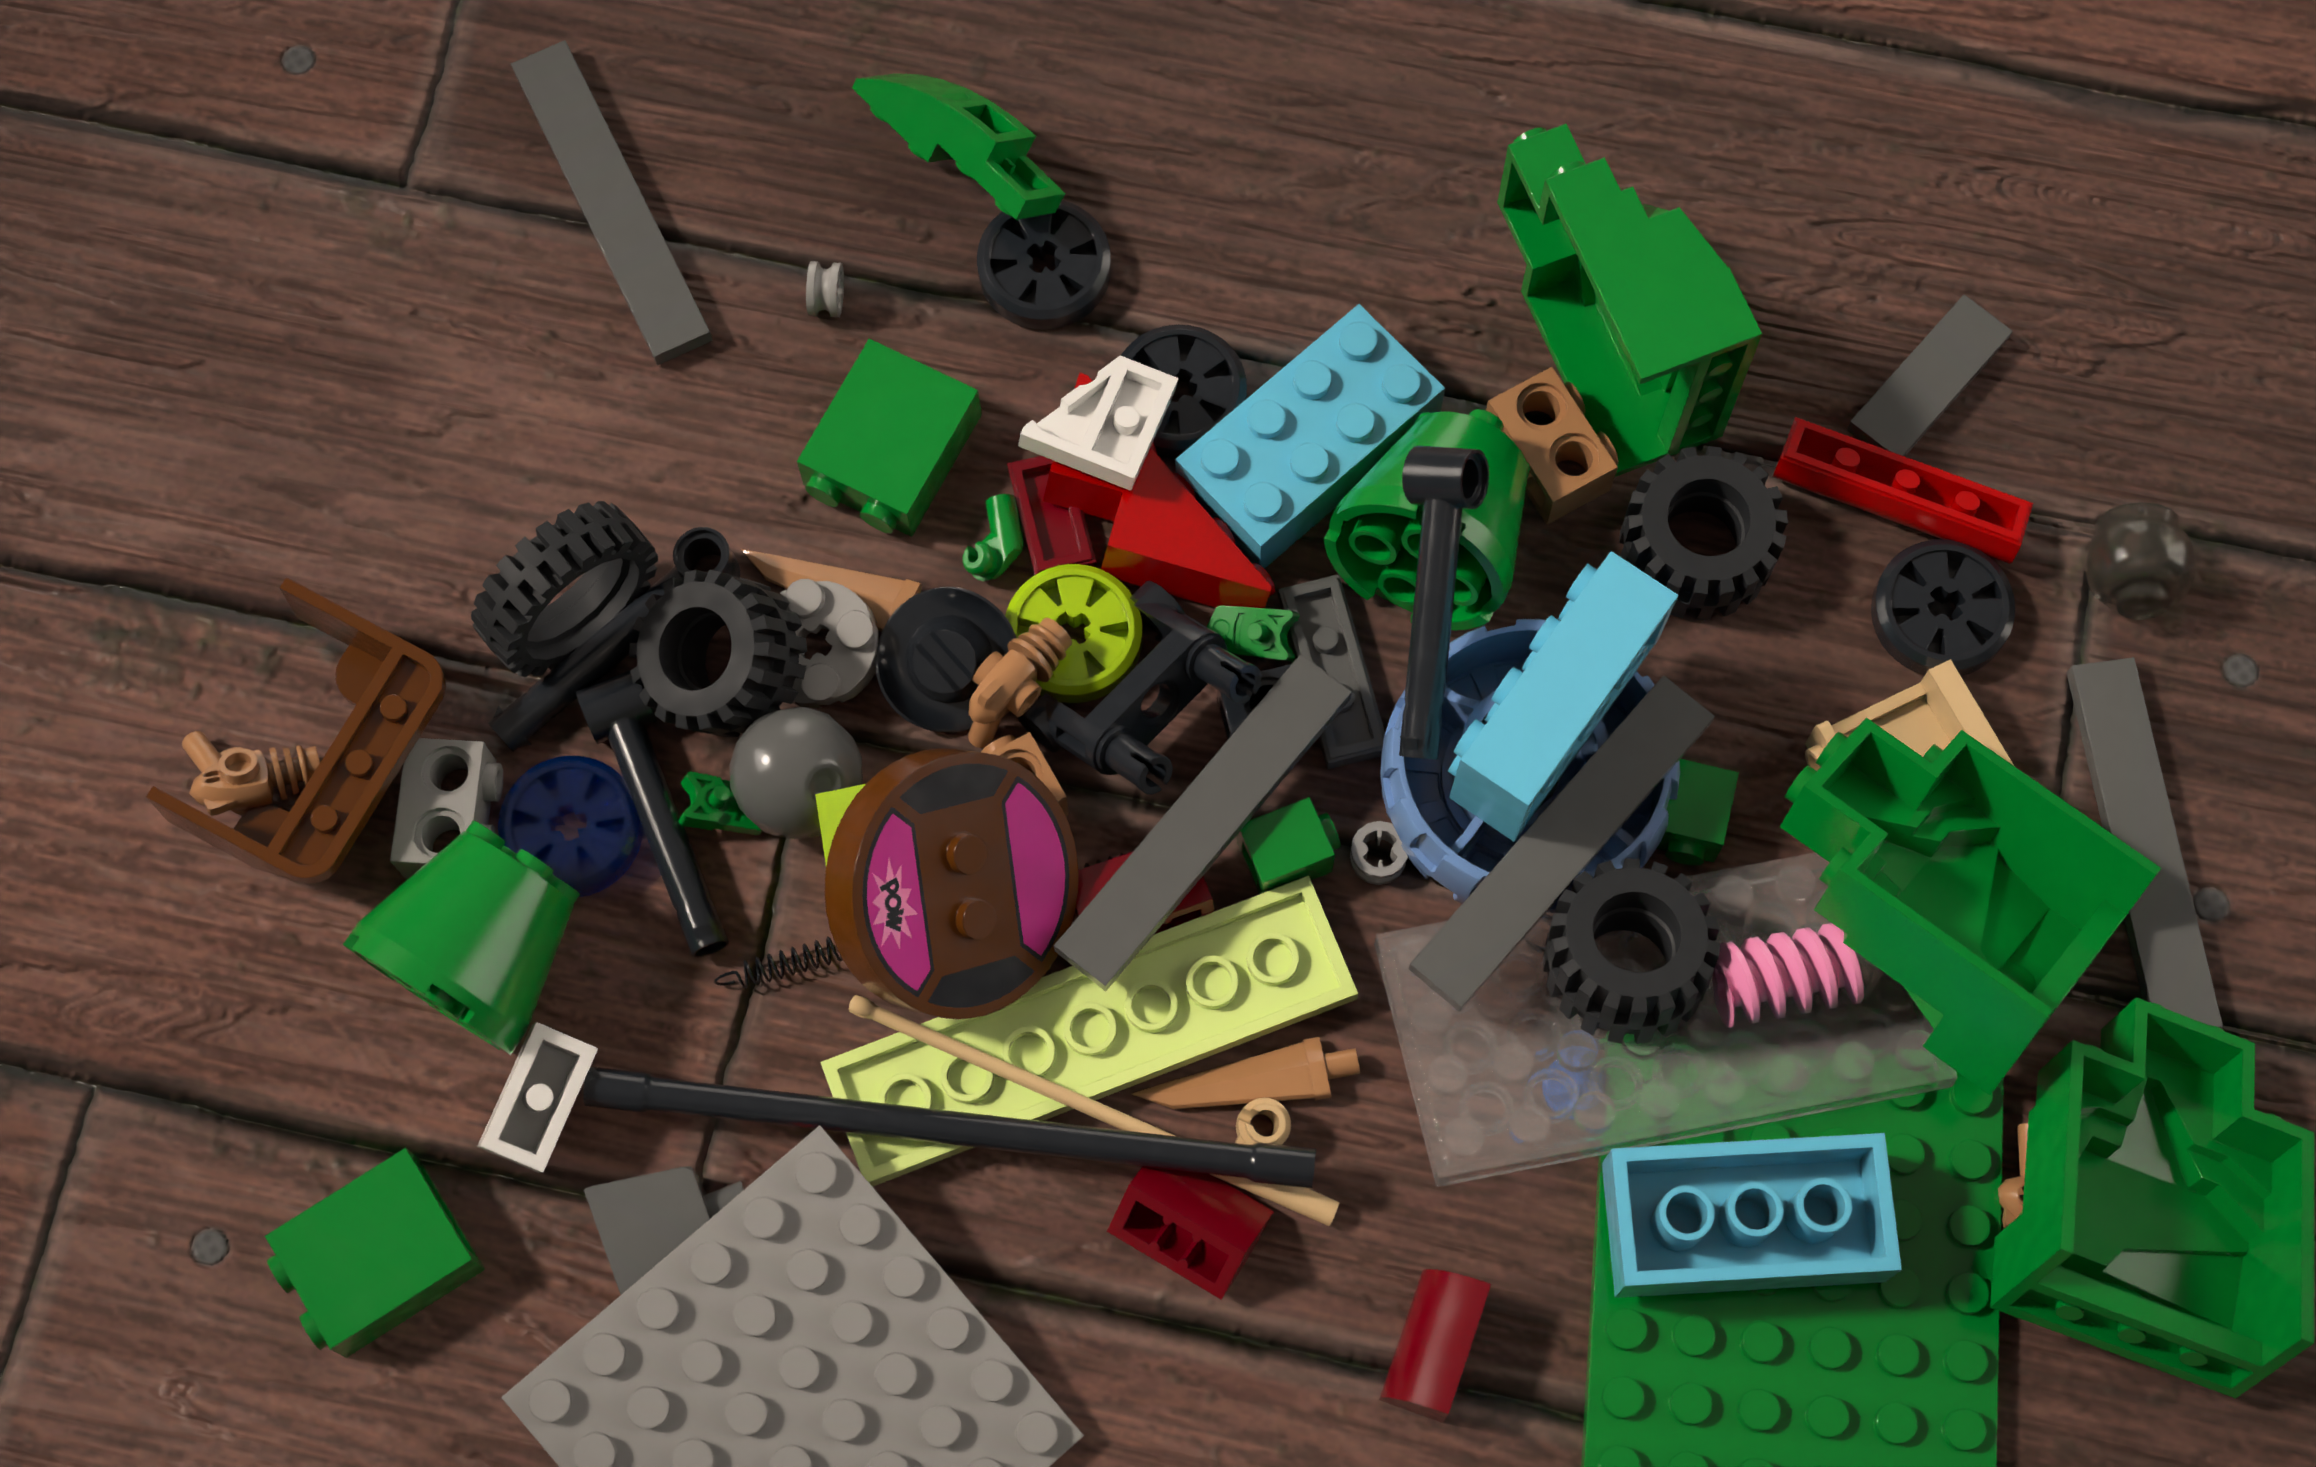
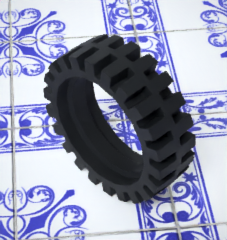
M597 501L592 506L588 502L580 504L575 513L570 509L559 513L554 525L546 521L536 528L537 536L529 541L526 536L515 545L518 552L514 556L505 555L496 565L500 572L488 575L482 584L486 591L477 594L473 603L476 606V609L471 612V619L474 622L473 627L490 650L514 674L517 673L519 676L527 677L531 673L536 677L544 675L548 668L552 670L631 604L636 597H639L650 588L651 584L648 580L655 577L657 567L654 565L658 562L656 549L639 528L616 505L612 503L608 505L605 501ZM582 575L569 590L549 604L560 591Z

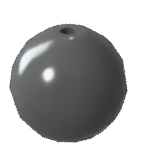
M807 707L773 710L752 722L737 741L730 762V788L740 810L765 833L786 839L821 836L815 794L862 785L863 783L862 756L854 738L829 714Z

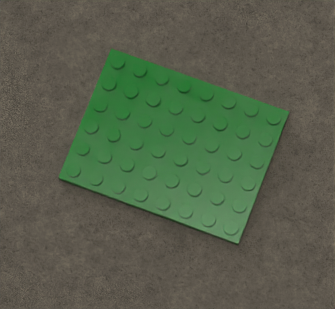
M1608 1031L1605 1036L1603 1073L1605 1075L1604 1105L1601 1109L1581 1467H1997L1999 1311L1990 1308L1994 1242L1995 1236L2001 1232V1205L1998 1188L2002 1185L2004 1078L1993 1093L1988 1095L1943 1061L1669 1036L1663 1037L1653 1035L1651 1042L1636 1044L1634 1034H1625L1622 1043L1607 1041ZM1885 1133L1902 1268L1900 1272L1886 1282L1615 1298L1602 1162L1611 1149Z

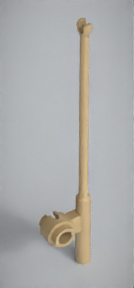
M855 995L850 1001L849 1012L856 1016L874 1020L1120 1130L1175 1136L881 1008L867 998ZM1258 1098L1249 1102L1243 1107L1237 1117L1236 1133L1238 1137L1235 1143L1250 1145L1260 1142L1282 1145L1287 1140L1291 1130V1119L1288 1111L1280 1102L1271 1098ZM1262 1114L1271 1119L1273 1123L1271 1136H1261L1255 1131L1254 1126L1250 1124L1251 1119L1255 1115ZM1210 1174L1326 1226H1330L1339 1206L1338 1201L1311 1189L1255 1183L1247 1178Z

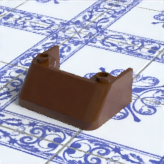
M286 577L280 586V590L296 617L349 645L337 664L335 679L343 697L355 705L352 713L292 809L288 812L273 805L255 807L246 812L239 819L234 829L154 786H152L146 798L171 824L247 865L300 883L314 884L331 877L342 864L442 702L446 692V679L438 661L428 652Z

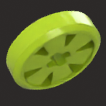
M1065 564L1051 567L1027 580L1010 601L1005 617L1011 624L1017 638L1019 635L1029 632L1031 625H1038L1044 618H1050L1059 625L1067 622L1073 628L1080 626L1082 623L1087 626L1084 628L1086 641L1079 644L1076 640L1071 639L1072 645L1065 651L1066 657L1064 660H1058L1059 664L1055 671H1052L1053 675L1048 682H1041L1036 679V683L1042 687L1041 696L1047 693L1059 702L1064 703L1092 701L1109 694L1135 668L1140 657L1143 641L1141 614L1139 609L1134 606L1135 603L1130 599L1132 596L1131 592L1122 582L1108 572L1081 564Z

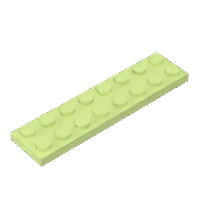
M1309 876L1154 934L1106 992L1074 966L1042 977L1026 994L996 1012L969 1019L937 1017L920 1025L1096 1101L1357 1000L1358 991ZM901 1032L820 1062L832 1096L835 1098L1044 1121L1073 1109ZM846 1133L860 1172L872 1187L974 1148Z

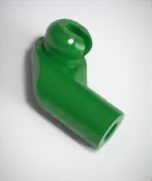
M998 494L986 500L990 533L982 542L978 541L975 544L976 548L967 546L962 556L963 566L977 580L989 581L999 578L1022 553L1024 547L1016 497L1012 494Z

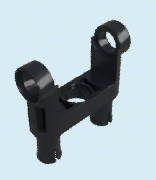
M1149 580L1130 599L1135 603L1134 606L1139 609L1143 622L1158 634L1155 639L1160 643L1086 718H1083L1045 693L1042 697L1039 696L1034 704L1017 719L1032 734L1033 738L1051 752H1057L1062 747L1099 773L1104 775L1119 774L1136 785L1143 793L1153 795L1160 792L1161 788L1158 784L1147 778L1146 775L1151 774L1167 785L1172 775L1173 766L1171 760L1163 754H1158L1147 745L1208 684L1225 694L1234 703L1242 704L1248 702L1250 697L1247 693L1238 689L1236 684H1240L1253 694H1256L1261 685L1262 675L1255 665L1247 663L1230 653L1225 640L1218 633L1187 616L1178 602L1165 589ZM1159 684V693L1156 700L1149 708L1142 711L1141 706L1144 696L1150 688Z

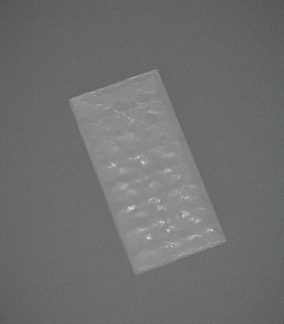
M1817 853L1686 876L1692 881L1689 892L1693 896L1703 892L1711 903L1706 917L1717 916L1720 931L1715 942L1718 943L1733 942L1740 949L1742 943L1747 938L1758 937L1766 944L1769 936L1774 933L1784 932L1792 939L1797 929L1809 927L1818 933L1823 924L1831 923L1814 911L1828 888L1819 878L1829 862ZM1547 912L1460 1012L1408 969L1413 959L1447 921L1376 934L1374 946L1436 1187L1605 1155L1615 1148L1646 1147L1950 1088L1958 1078L1953 1068L1922 1047L1934 1029L1906 989L1858 953L1856 954L1861 966L1864 982V998L1859 1004H1853L1845 988L1841 987L1838 988L1837 1008L1827 1009L1819 992H1814L1811 1013L1801 1014L1794 998L1788 997L1784 1018H1775L1766 1001L1761 1002L1759 1022L1750 1023L1742 1007L1739 1006L1735 1007L1733 1027H1727L1717 1011L1711 977L1703 1000L1700 1001L1696 1013L1688 1022L1681 1019L1677 1030L1666 1037H1663L1655 1029L1651 1042L1636 1044L1634 1034H1625L1622 1043L1607 1041L1609 1035L1607 1030L1597 1028L1594 1035L1580 1029L1583 1022L1582 1017L1576 1014L1571 1019H1568L1559 1010L1563 995L1551 998L1546 986L1549 973L1543 972V955L1553 917L1552 912ZM1618 930L1605 933L1595 939L1601 954L1610 963L1621 969L1631 972H1649L1666 965V960L1656 944L1639 933Z

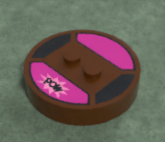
M932 749L920 751L893 762L877 773L857 793L839 822L831 843L825 873V904L829 927L843 961L852 974L869 991L882 1000L900 1008L940 1018L969 1019L988 1015L1012 1004L1037 984L1049 970L1058 956L1054 945L1072 923L1078 894L1079 873L1077 852L1070 825L1063 809L1047 786L1032 772L1010 759L995 754L974 751Z

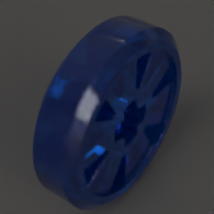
M561 756L535 765L512 785L500 809L498 836L505 841L504 846L515 853L523 849L553 869L552 875L579 892V897H584L604 890L625 874L634 862L640 849L643 827L624 778L616 770L593 758ZM570 813H575L580 822L587 823L586 828H577L579 837L573 840H567L561 831H555L557 825H565L563 816Z

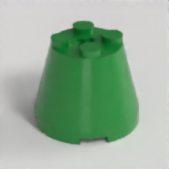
M1480 409L1471 411L1469 415L1449 411L1421 413L1406 433L1340 500L1331 517L1329 530L1324 538V544L1334 569L1356 593L1365 600H1369L1374 594H1377L1392 604L1411 611L1412 623L1423 505H1413L1405 497L1402 485L1405 459L1409 451L1415 446L1479 449L1485 454L1488 461L1489 486L1486 497L1478 508L1463 509L1451 630L1473 629L1483 626L1490 621L1493 613L1504 603L1512 585L1526 484L1530 474V466L1523 453L1514 441L1503 433L1504 424L1500 418L1491 412Z
M473 820L466 831H463L363 917L345 940L343 946L389 979H395L398 984L428 1003L429 1006L483 1041L498 1050H503L511 1056L527 1032L572 913L574 902L580 893L561 879L552 875L553 869L523 849L515 853L504 846L505 841L501 837Z

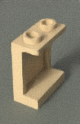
M1951 659L1929 669L1921 682L1833 725L1829 721L1816 725L1805 743L1808 748L1805 751L1807 764L1817 771L1820 766L1816 764V761L1837 732H1841L1849 737L1862 721L1868 718L1922 757L1933 744L1944 750L1954 737L1963 730L2014 766Z

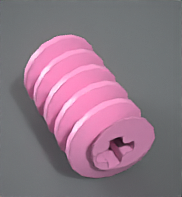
M1829 923L1823 924L1818 933L1809 927L1797 929L1792 939L1784 932L1774 933L1769 936L1766 944L1758 937L1747 938L1742 943L1740 949L1733 942L1721 943L1719 958L1712 975V983L1717 1011L1723 1023L1727 1027H1733L1735 1007L1739 1006L1742 1007L1750 1023L1759 1022L1761 1002L1766 1001L1775 1018H1784L1788 997L1794 998L1801 1014L1811 1013L1814 992H1819L1827 1009L1837 1008L1838 988L1841 987L1845 988L1853 1004L1861 1003L1864 998L1861 966L1856 952L1843 943L1844 931Z

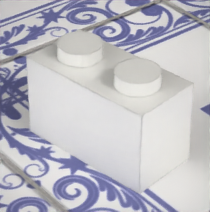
M538 1022L534 1023L528 1032L477 1147L538 1173H543L598 1048Z

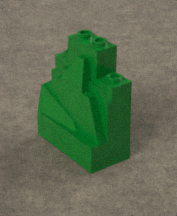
M1567 124L1550 130L1540 127L1524 132L1513 143L1508 145L1497 203L1526 262L1521 293L1563 382L1572 383L1578 390L1586 409L1584 416L1595 433L1603 432L1612 442L1618 456V468L1615 477L1657 462L1668 454L1670 456L1678 454L1681 449L1696 447L1722 437L1762 336V332L1730 267H1727L1680 207L1669 211L1648 204H1641L1634 187H1619L1605 157L1586 164Z
M1865 718L1849 737L1841 732H1837L1816 761V764L1820 766L1817 771L1807 765L1797 776L1785 794V798L1792 802L1793 805L1780 828L1829 862L1819 878L1828 888L1814 911L1844 931L1843 943L1906 989L1934 1029L1922 1047L1988 1095H1991L2109 941L2161 870V867L1963 730L1954 737L1944 750L1933 744L1922 757L1874 722Z
M2136 997L2101 1029L2100 1048L2072 1040L2038 1071L2036 1106L2029 1111L2023 1209L2012 1223L1995 1236L1990 1308L2235 1399L2314 1344V1132L2286 1122L2279 1116L2266 1114L2254 1109V1042L2225 1032L2219 1027L2207 1025L2168 1010L2162 1005L2147 1002Z

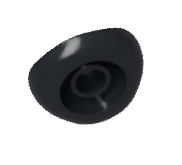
M938 587L920 592L901 604L883 628L877 645L875 662L880 689L890 706L901 717L915 726L934 732L968 730L973 723L969 715V701L979 686L973 681V677L980 665L993 652L998 651L1001 655L1005 656L1009 652L1007 645L1011 640L1017 638L1005 615L992 602L975 592L957 587Z

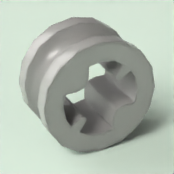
M810 261L806 282V308L808 316H817L821 310H827L831 317L840 318L844 297L843 264L833 262L832 267L824 269L820 266V262Z
M1383 821L1368 823L1361 827L1353 837L1350 852L1351 866L1357 876L1367 883L1375 885L1391 883L1400 877L1406 867L1408 855L1401 847L1402 842L1392 823ZM1370 840H1375L1376 846H1380L1381 840L1391 843L1393 847L1390 859L1393 863L1383 867L1382 860H1379L1378 867L1367 863L1366 859L1369 848L1366 843Z

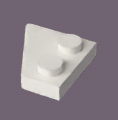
M1119 356L1098 371L1094 381L1086 385H1079L1061 399L1060 407L1036 424L1032 420L1026 424L1021 431L1018 446L1131 491L1174 395L1178 378Z

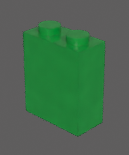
M869 338L797 460L805 490L809 495L825 505L837 507L839 503H842L859 511L860 517L879 531L892 533L896 529L912 537L982 415L978 390Z
M407 1148L402 1149L265 1235L275 1255L267 1259V1264L282 1289L288 1294L296 1290L307 1311L301 1314L299 1319L309 1338L319 1350L328 1346L330 1350L345 1358L486 1270L421 1160Z

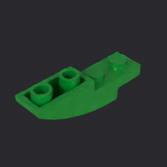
M896 73L856 78L852 89L870 105L871 112L878 119L888 123L908 143V148L917 157L926 160L928 163L954 159L957 168L963 174L975 179L995 199L996 206L1016 220L1056 213L1066 193L1026 156L1036 135L1001 107L968 88L930 76Z

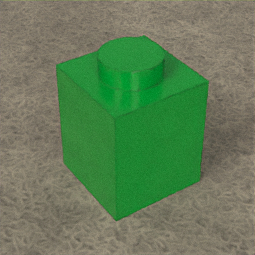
M1680 759L1677 800L1669 799L1666 809L1669 814L1668 826L1656 849L1666 851L1665 856L1670 860L1686 865H1701L1704 860L1714 862L1724 845L1739 772Z
M1310 797L1249 820L1237 835V844L1259 894L1306 876L1314 880L1333 872L1334 850L1341 848L1337 831L1329 814L1325 812L1317 815Z

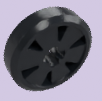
M1065 200L1061 201L1056 213L1016 220L1014 217L1001 212L987 226L978 245L977 269L980 286L985 298L993 309L1014 324L1038 330L1057 329L1071 325L1094 310L1106 293L1111 276V255L1107 237L1100 224L1092 215L1081 207ZM1046 254L1054 256L1056 268L1054 271L1049 270L1046 266L1042 273L1034 271L1033 258L1035 256L1041 260L1045 258Z
M1180 324L1155 328L1135 339L1121 354L1125 358L1178 378L1177 386L1180 381L1187 382L1189 384V394L1194 395L1193 397L1182 395L1178 402H1170L1153 440L1156 453L1160 457L1176 459L1247 399V379L1240 358L1226 341L1206 329Z
M1936 539L1914 544L1901 551L1889 562L1874 588L1871 601V617L1874 630L1882 646L1904 667L1918 674L1925 675L1929 669L1951 659L1960 676H1964L1988 664L2005 644L2014 624L2015 599L2012 587L2005 573L1987 554L1957 541ZM1933 597L1941 604L1947 603L1950 600L1955 604L1956 609L1950 616L1953 619L1952 621L1945 614H1939L1935 617L1930 612V608L1935 602Z

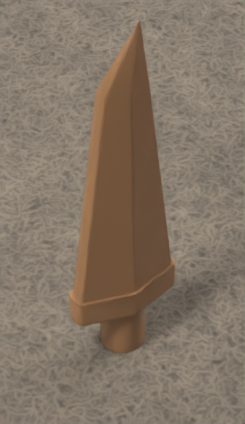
M741 549L767 581L787 589L793 582L799 579L830 581L845 586L857 594L870 607L877 621L878 631L881 632L894 611L906 600L920 593L922 589L921 583L909 579L899 580Z
M1320 1037L1304 1039V1042L1160 1084L1132 1093V1095L1173 1110L1248 1104L1258 1098H1271L1276 1101L1315 1098L1316 1101L1332 1098L1329 1085L1330 1079L1360 1074V1068L1355 1048L1323 1054Z

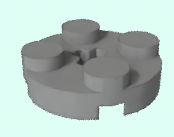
M799 579L793 582L787 590L779 594L790 603L786 611L797 613L802 623V626L795 631L796 636L806 638L809 633L816 634L821 629H827L829 632L826 636V641L832 646L826 656L816 653L810 660L805 658V653L799 654V664L806 665L804 679L796 678L792 686L793 689L799 692L793 704L807 708H822L819 705H830L837 701L843 703L854 698L869 684L876 673L875 662L879 641L877 621L872 610L857 594L843 585L830 581H813L810 579Z

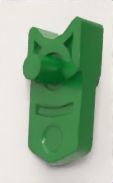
M1220 605L1216 607L1207 628L1215 631L1225 640L1228 651L1232 654L1294 661L1295 654L1288 645L1287 634L1290 627L1299 619L1300 614L1291 610Z
M692 771L686 774L681 785L688 793L691 805L679 818L678 822L680 825L751 835H760L763 832L740 810L731 791L730 781L723 780L721 777Z

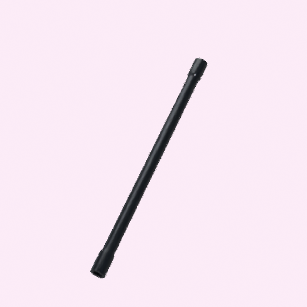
M600 1067L589 1068L583 1092L584 1105L589 1107L633 1112L653 1110L816 1129L820 1125L824 1130L1240 1177L1247 1178L1255 1183L1306 1189H1312L1316 1159V1149L1260 1142L1250 1145L667 1079L654 1077L644 1072Z

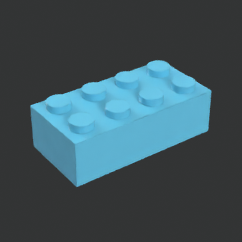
M1358 304L1175 459V471L1189 483L1194 490L1196 500L1212 518H1219L1228 526L1233 534L1235 545L1249 561L1257 563L1265 569L1337 507L1340 500L1406 433L1421 413L1441 412L1445 387Z
M1610 551L1598 570L1587 564L1580 572L1566 595L1569 601L1563 608L1559 618L1557 619L1550 615L1529 646L1532 652L1522 667L1524 672L1515 667L1508 672L1491 699L1495 703L1486 716V725L1475 719L1454 749V753L1457 756L1449 767L1448 772L1454 775L1455 779L1449 798L1513 842L1519 837L1529 820L1539 809L1588 740L1593 730L1603 719L1657 643L1678 598V594L1612 551Z
M1885 1133L1615 1148L1610 1150L1602 1162L1615 1298L1886 1282L1902 1270Z

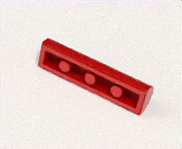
M1797 417L1793 421L1772 476L1773 478L1937 538L1969 545L1981 550L1989 557L2008 564L2013 562L2021 547L2033 503Z

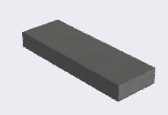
M1964 294L1856 414L1846 430L1863 442L1906 456L2008 341L2013 331Z
M1340 575L1279 589L1278 598L1281 609L1296 611L1300 614L1299 619L1288 631L1295 658L1297 659L1300 654L1304 655L1352 691L1351 700L1318 738L1327 770L1381 757L1385 730Z

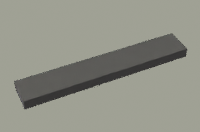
M561 41L511 63L514 74L657 366L713 341L705 320L566 41Z
M1300 654L1054 945L1055 952L1106 992L1351 700L1352 691L1304 655Z
M2135 658L2072 665L2067 671V677L2102 827L2161 867V870L2124 919L2142 999L2162 1005L2168 1010L2204 1024L2222 1028L2221 1016Z
M1663 675L1413 959L1408 969L1460 1012L1560 898L1564 890L1568 889L1574 879L1581 874L1703 734L1715 716Z

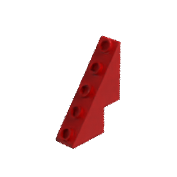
M1079 372L1075 388L1079 385L1091 383L1092 379L1087 374ZM1153 443L1131 491L1053 460L1043 501L1069 508V506L1077 507L1086 514L1114 521L1101 570L1108 572L1118 580L1139 586L1150 580L1161 586L1170 595L1212 607L1225 605L1265 608L1268 598L1274 595L1275 585L1268 572L1261 565L1249 561L1235 545L1233 534L1228 526L1219 518H1212L1196 500L1194 490L1189 483L1178 473H1173L1160 459Z

